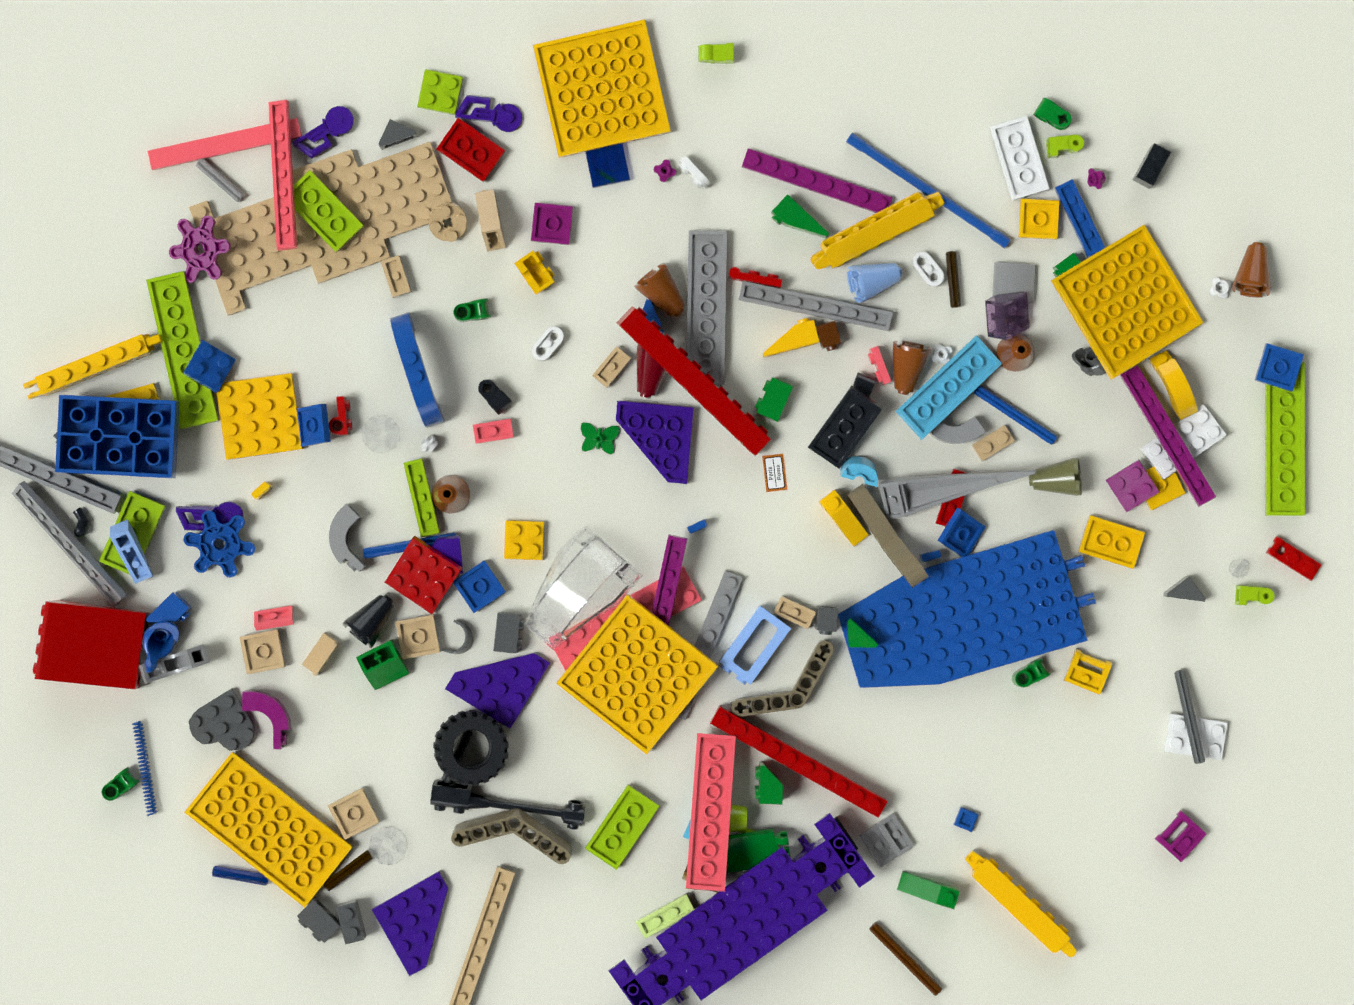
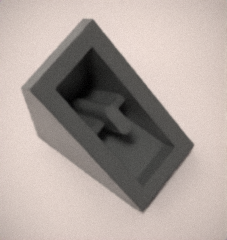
M390 119L378 144L381 149H385L418 136L415 130Z
M1189 576L1183 577L1166 590L1163 595L1165 597L1205 602V597Z

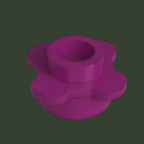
M667 159L663 160V163L659 166H654L653 170L658 174L661 182H666L668 178L676 175V170L671 167L670 161Z
M1090 168L1088 170V185L1101 189L1106 180L1104 172L1101 170L1095 171L1094 168Z

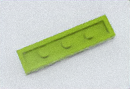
M423 458L404 462L420 536L425 537L438 534L440 530Z

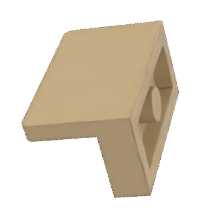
M323 633L302 665L312 671L314 676L319 675L340 643L326 633Z

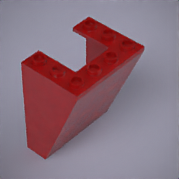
M64 600L45 601V605H42L41 608L43 622L39 625L38 629L40 643H37L35 651L38 658L37 663L35 662L33 666L35 679L138 689L141 680V671L138 668L143 632L148 629L149 623L145 619L150 615V612Z

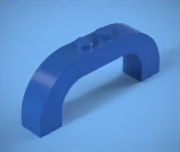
M410 313L390 318L398 352L424 426L428 428L445 422L426 372Z

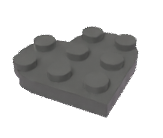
M232 688L200 707L189 719L191 734L201 744L219 742L229 751L240 750L247 747L254 737L255 727L247 711H242V703Z

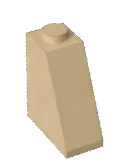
M483 190L475 193L481 232L487 252L506 248L494 190Z

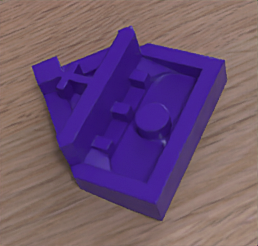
M460 536L437 537L431 547L461 566L462 570L459 574H463Z

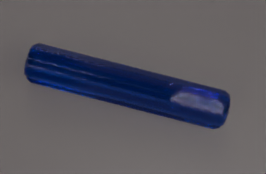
M214 866L212 869L213 877L264 886L269 882V879L260 873Z

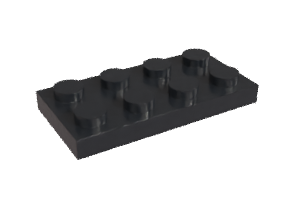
M851 385L813 438L808 448L840 469L883 407Z

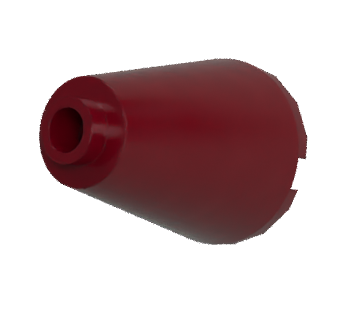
M638 345L637 392H640L641 397L651 398V395H656L666 371Z

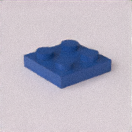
M201 340L183 374L217 393L236 359L206 341Z
M1266 343L1254 381L1292 392L1304 354Z
M318 404L297 408L301 447L331 442L327 405Z
M957 508L937 541L960 557H964L970 554L985 526L963 510Z
M485 560L453 582L473 613H476L506 592Z

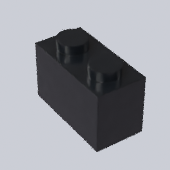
M1155 143L1151 145L1132 180L1150 189L1156 182L1171 152Z

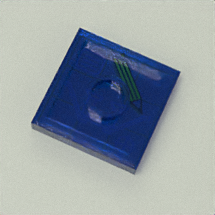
M623 143L585 151L593 188L630 181Z

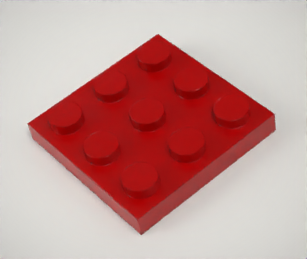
M414 536L384 583L430 614H433L462 570V567Z

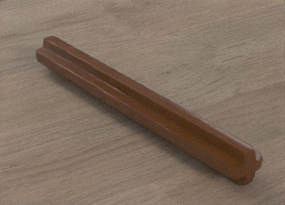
M875 922L870 926L869 930L934 996L942 991V988L878 923Z

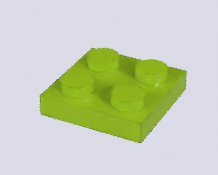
M425 69L417 107L455 115L463 77Z

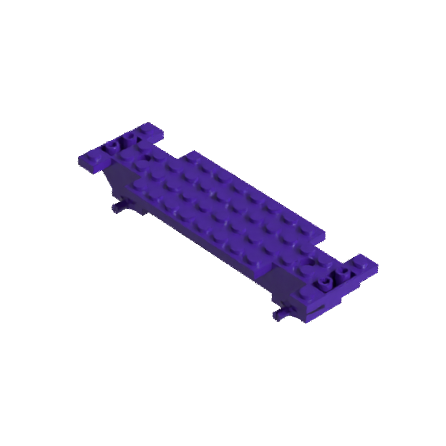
M828 813L814 823L823 836L818 841L809 843L804 834L801 835V838H797L803 849L794 858L791 859L783 846L728 884L725 887V892H717L658 934L656 938L664 950L653 955L648 946H645V949H641L647 960L635 972H633L625 959L608 970L631 1004L662 1005L673 996L679 1004L685 1000L680 991L689 985L699 999L703 1000L828 911L817 894L829 885L834 892L840 890L841 887L836 881L840 877L849 873L859 888L875 877L832 815ZM818 862H824L826 868L820 872L815 869V865ZM659 975H666L668 981L664 984L659 983L657 980Z

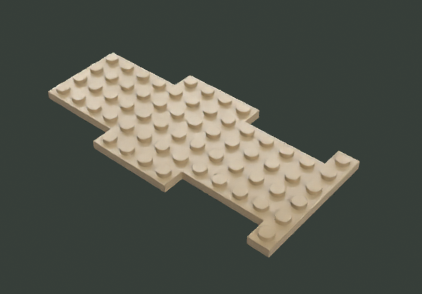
M431 142L358 167L353 151L350 149L293 170L294 184L311 170L364 225L337 253L296 210L297 249L278 251L276 245L274 197L216 218L213 216L208 201L190 206L189 209L196 228L201 225L204 216H212L216 221L213 230L215 238L219 240L226 239L231 243V249L227 253H220L218 255L217 262L222 269V276L215 280L227 315L246 310L240 291L312 266L317 283L319 284L391 258L384 240L428 225L429 214L435 206L448 202L452 203Z

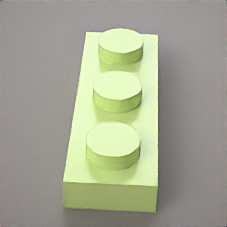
M684 894L638 919L636 924L646 939L675 923L695 908L687 894Z

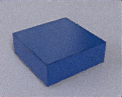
M703 519L687 527V529L692 534L707 527V524Z
M940 550L920 554L922 562L941 558Z
M960 807L953 825L972 832L979 814Z

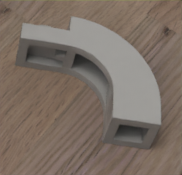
M974 416L960 426L953 427L940 422L929 434L944 443L962 444L978 438L986 431Z
M345 504L332 520L329 530V543L333 555L340 564L347 559L349 561L347 565L354 572L356 570L361 572L366 565L352 552L348 544L349 531L361 516L349 504Z
M203 644L158 659L157 668L150 673L146 672L145 663L139 665L146 684L210 663Z

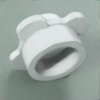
M1218 277L1212 280V288L1209 290L1210 295H1217L1222 299L1227 298V292L1231 286L1230 281L1220 280Z
M940 344L934 345V353L931 360L934 363L942 362L945 365L950 360L949 355L952 353V348L950 346L943 347Z
M434 435L427 436L422 441V452L426 451L429 454L438 444Z

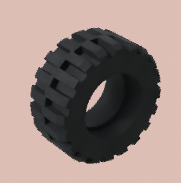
M475 710L460 711L458 714L448 717V720L440 725L441 728L436 732V739L433 742L434 757L439 768L451 780L462 785L472 784L476 786L482 782L485 784L489 782L490 778H495L498 775V771L504 768L505 759H508L509 753L507 748H509V743L502 726L491 716ZM467 730H477L483 733L489 743V751L485 759L473 766L460 763L453 753L455 739L459 734Z

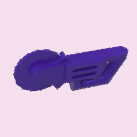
M467 95L455 114V118L492 122L493 126H497V128L504 132L517 130L522 122V113L519 108L512 104H503L501 106L499 103L494 109H490L491 98ZM471 103L486 105L485 108L475 107L471 115H464Z
M343 106L331 108L327 112L325 119H322L323 123L293 141V146L310 158H314L332 147L327 136L339 137V134L347 133L353 126L354 118L348 108ZM306 139L314 144L322 139L325 141L314 149H310L301 143Z
M224 502L219 506L215 504L214 507L176 506V513L184 530H204V523H189L185 512H191L194 520L202 521V514L210 510L215 513L217 521L222 524L228 523L235 515L244 516L241 507L233 502Z

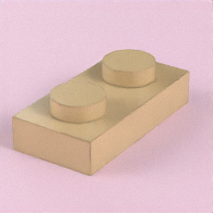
M397 255L382 260L381 264L392 298L411 293L400 256Z
M616 346L592 376L607 388L631 358Z
M1003 425L974 443L972 447L980 460L984 461L1015 442L1007 427Z
M781 596L773 614L809 629L816 612Z

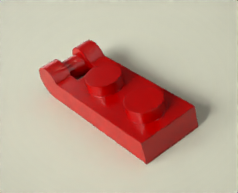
M733 267L729 271L730 279L735 281H746L779 289L782 285V279H779L778 275L768 274L766 277L761 276L760 272L752 270L744 273L740 272V269L737 267Z
M1276 536L1273 540L1274 544L1271 548H1268L1266 553L1309 581H1312L1322 564ZM1280 547L1284 549L1281 555L1278 553Z

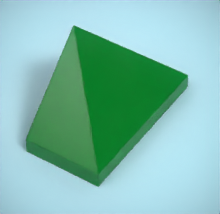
M848 619L849 647L876 648L879 645L854 620Z

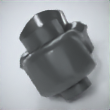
M1091 347L1080 348L1073 352V361L1080 366L1081 371L1085 374L1099 376L1106 373Z

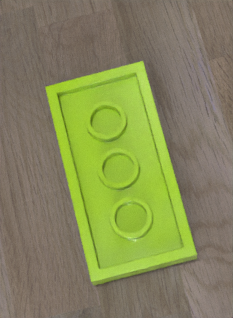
M311 170L294 184L296 212L336 253L364 227Z
M129 491L115 524L128 519L145 555L166 506ZM109 537L99 562L130 575Z
M628 784L585 849L617 870L660 805Z

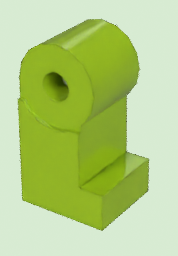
M734 43L699 45L698 62L733 64Z
M1080 135L1055 136L1046 139L1048 159L1056 158L1058 152L1068 151L1069 153H1077L1084 146V139Z
M1236 585V605L1247 606V600L1266 605L1274 600V592L1270 588Z

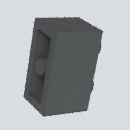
M817 606L815 629L819 630L820 634L832 635V632H836L838 608Z
M497 613L493 651L516 654L518 649L521 650L522 638H519L520 630L523 631L524 619H521L520 614Z
M316 897L297 915L299 923L304 928L308 927L313 932V937L319 942L322 940L325 943L341 927L339 919Z
M358 900L338 904L336 910L345 945L364 940L366 932Z

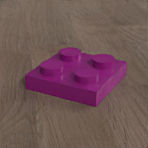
M535 203L531 242L569 245L573 206Z
M1139 459L1106 479V482L1126 512L1160 492Z

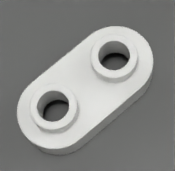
M684 155L679 160L681 163L679 165L680 169L685 174L690 173L693 177V183L698 188L702 186L705 189L710 184L709 180L688 157Z
M917 253L912 260L915 270L929 286L935 287L940 285L944 279L943 271L928 253ZM919 259H924L925 265H919ZM931 274H936L937 279L935 281L931 280Z
M553 326L544 332L532 348V354L537 360L545 361L553 354L564 339L562 330ZM556 333L558 338L552 340L551 334ZM544 348L546 350L545 354L540 355L539 349Z

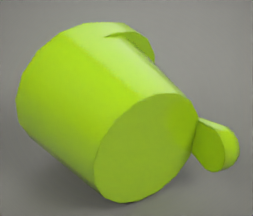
M731 804L729 832L746 833L754 831L753 829H746L747 807Z

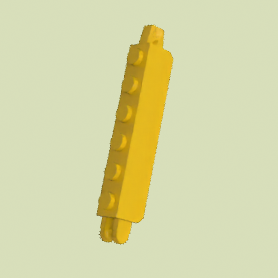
M916 192L823 240L820 245L822 250L813 254L810 257V262L818 270L831 266L833 269L844 265L846 261L852 258H858L862 253L877 248L879 244L894 239L902 232H908L914 226L929 221L931 217L935 216L934 211L944 205L941 194L936 192L924 196L922 193Z
M140 334L34 377V380L23 384L24 389L38 385L39 391L27 395L28 399L31 400L42 395H51L148 356L155 350L154 346L162 342L161 336L157 334L150 337L149 334Z
M973 850L965 857V860L972 867V877L1052 953H1058L1061 950L1068 957L1072 958L1075 956L1077 951L1069 942L1071 939L1067 935L1069 931L1062 924L1056 925L1053 922L1055 917L1048 911L1044 913L1039 908L1041 904L1035 898L1030 900L1025 895L1027 891L1020 884L1016 887L1011 882L1013 878L1006 871L1002 873L997 868L1000 865L992 858L989 860L986 857L983 858Z

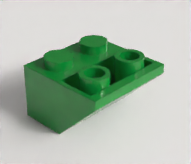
M393 639L356 657L364 675L374 690L410 674Z
M759 762V766H755V778L759 780L758 785H755V799H758L759 804L782 805L783 784L781 780L764 762Z

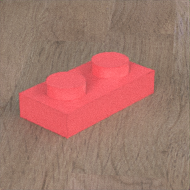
M878 346L869 349L868 358L871 365L875 364L876 366L875 376L878 383L882 382L885 385L892 382Z
M511 419L473 425L476 444L514 438Z
M292 606L254 612V627L256 631L294 625V610Z

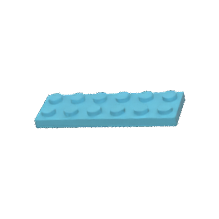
M976 335L895 412L922 440L1002 363Z

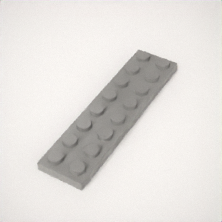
M689 230L687 353L689 355L687 358L691 362L695 360L702 367L700 371L704 375L708 373L715 379L714 385H724L727 231Z

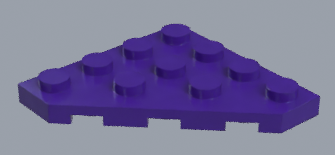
M617 401L616 421L664 479L669 483L687 484L694 408Z
M535 653L458 671L453 674L445 690L511 728L550 662Z
M440 871L372 908L374 915L409 976L425 968L429 960L448 891V885Z

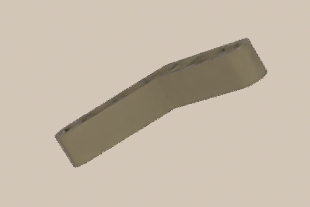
M864 484L849 492L847 496L883 551L910 586L913 588L927 579L929 576L896 534Z
M821 640L816 644L791 691L735 699L731 704L734 715L743 717L802 708L833 654L834 647L832 643L827 640ZM828 644L829 652H824L822 655L825 660L822 661L819 657H815L816 653L820 656L822 652L820 646ZM814 660L819 661L821 664L820 669L817 671H813L810 668V664ZM805 677L811 679V685L807 688L801 686V680ZM795 694L802 696L800 704L792 703V697ZM781 697L783 699L782 706L775 707L773 699ZM756 700L764 702V707L761 710L754 708L753 705ZM747 701H750L752 711L748 712V708H743L742 712H739L738 709L734 708L738 706L739 702L745 706L748 705Z
M511 809L459 823L454 827L451 837L454 845L462 847L514 833L558 864L569 862L572 852V846L569 842L520 809ZM517 818L520 822H513L511 819ZM499 823L501 827H495L493 824ZM475 828H481L483 832H478ZM533 829L535 833H530L527 830ZM543 840H549L551 843L546 844Z

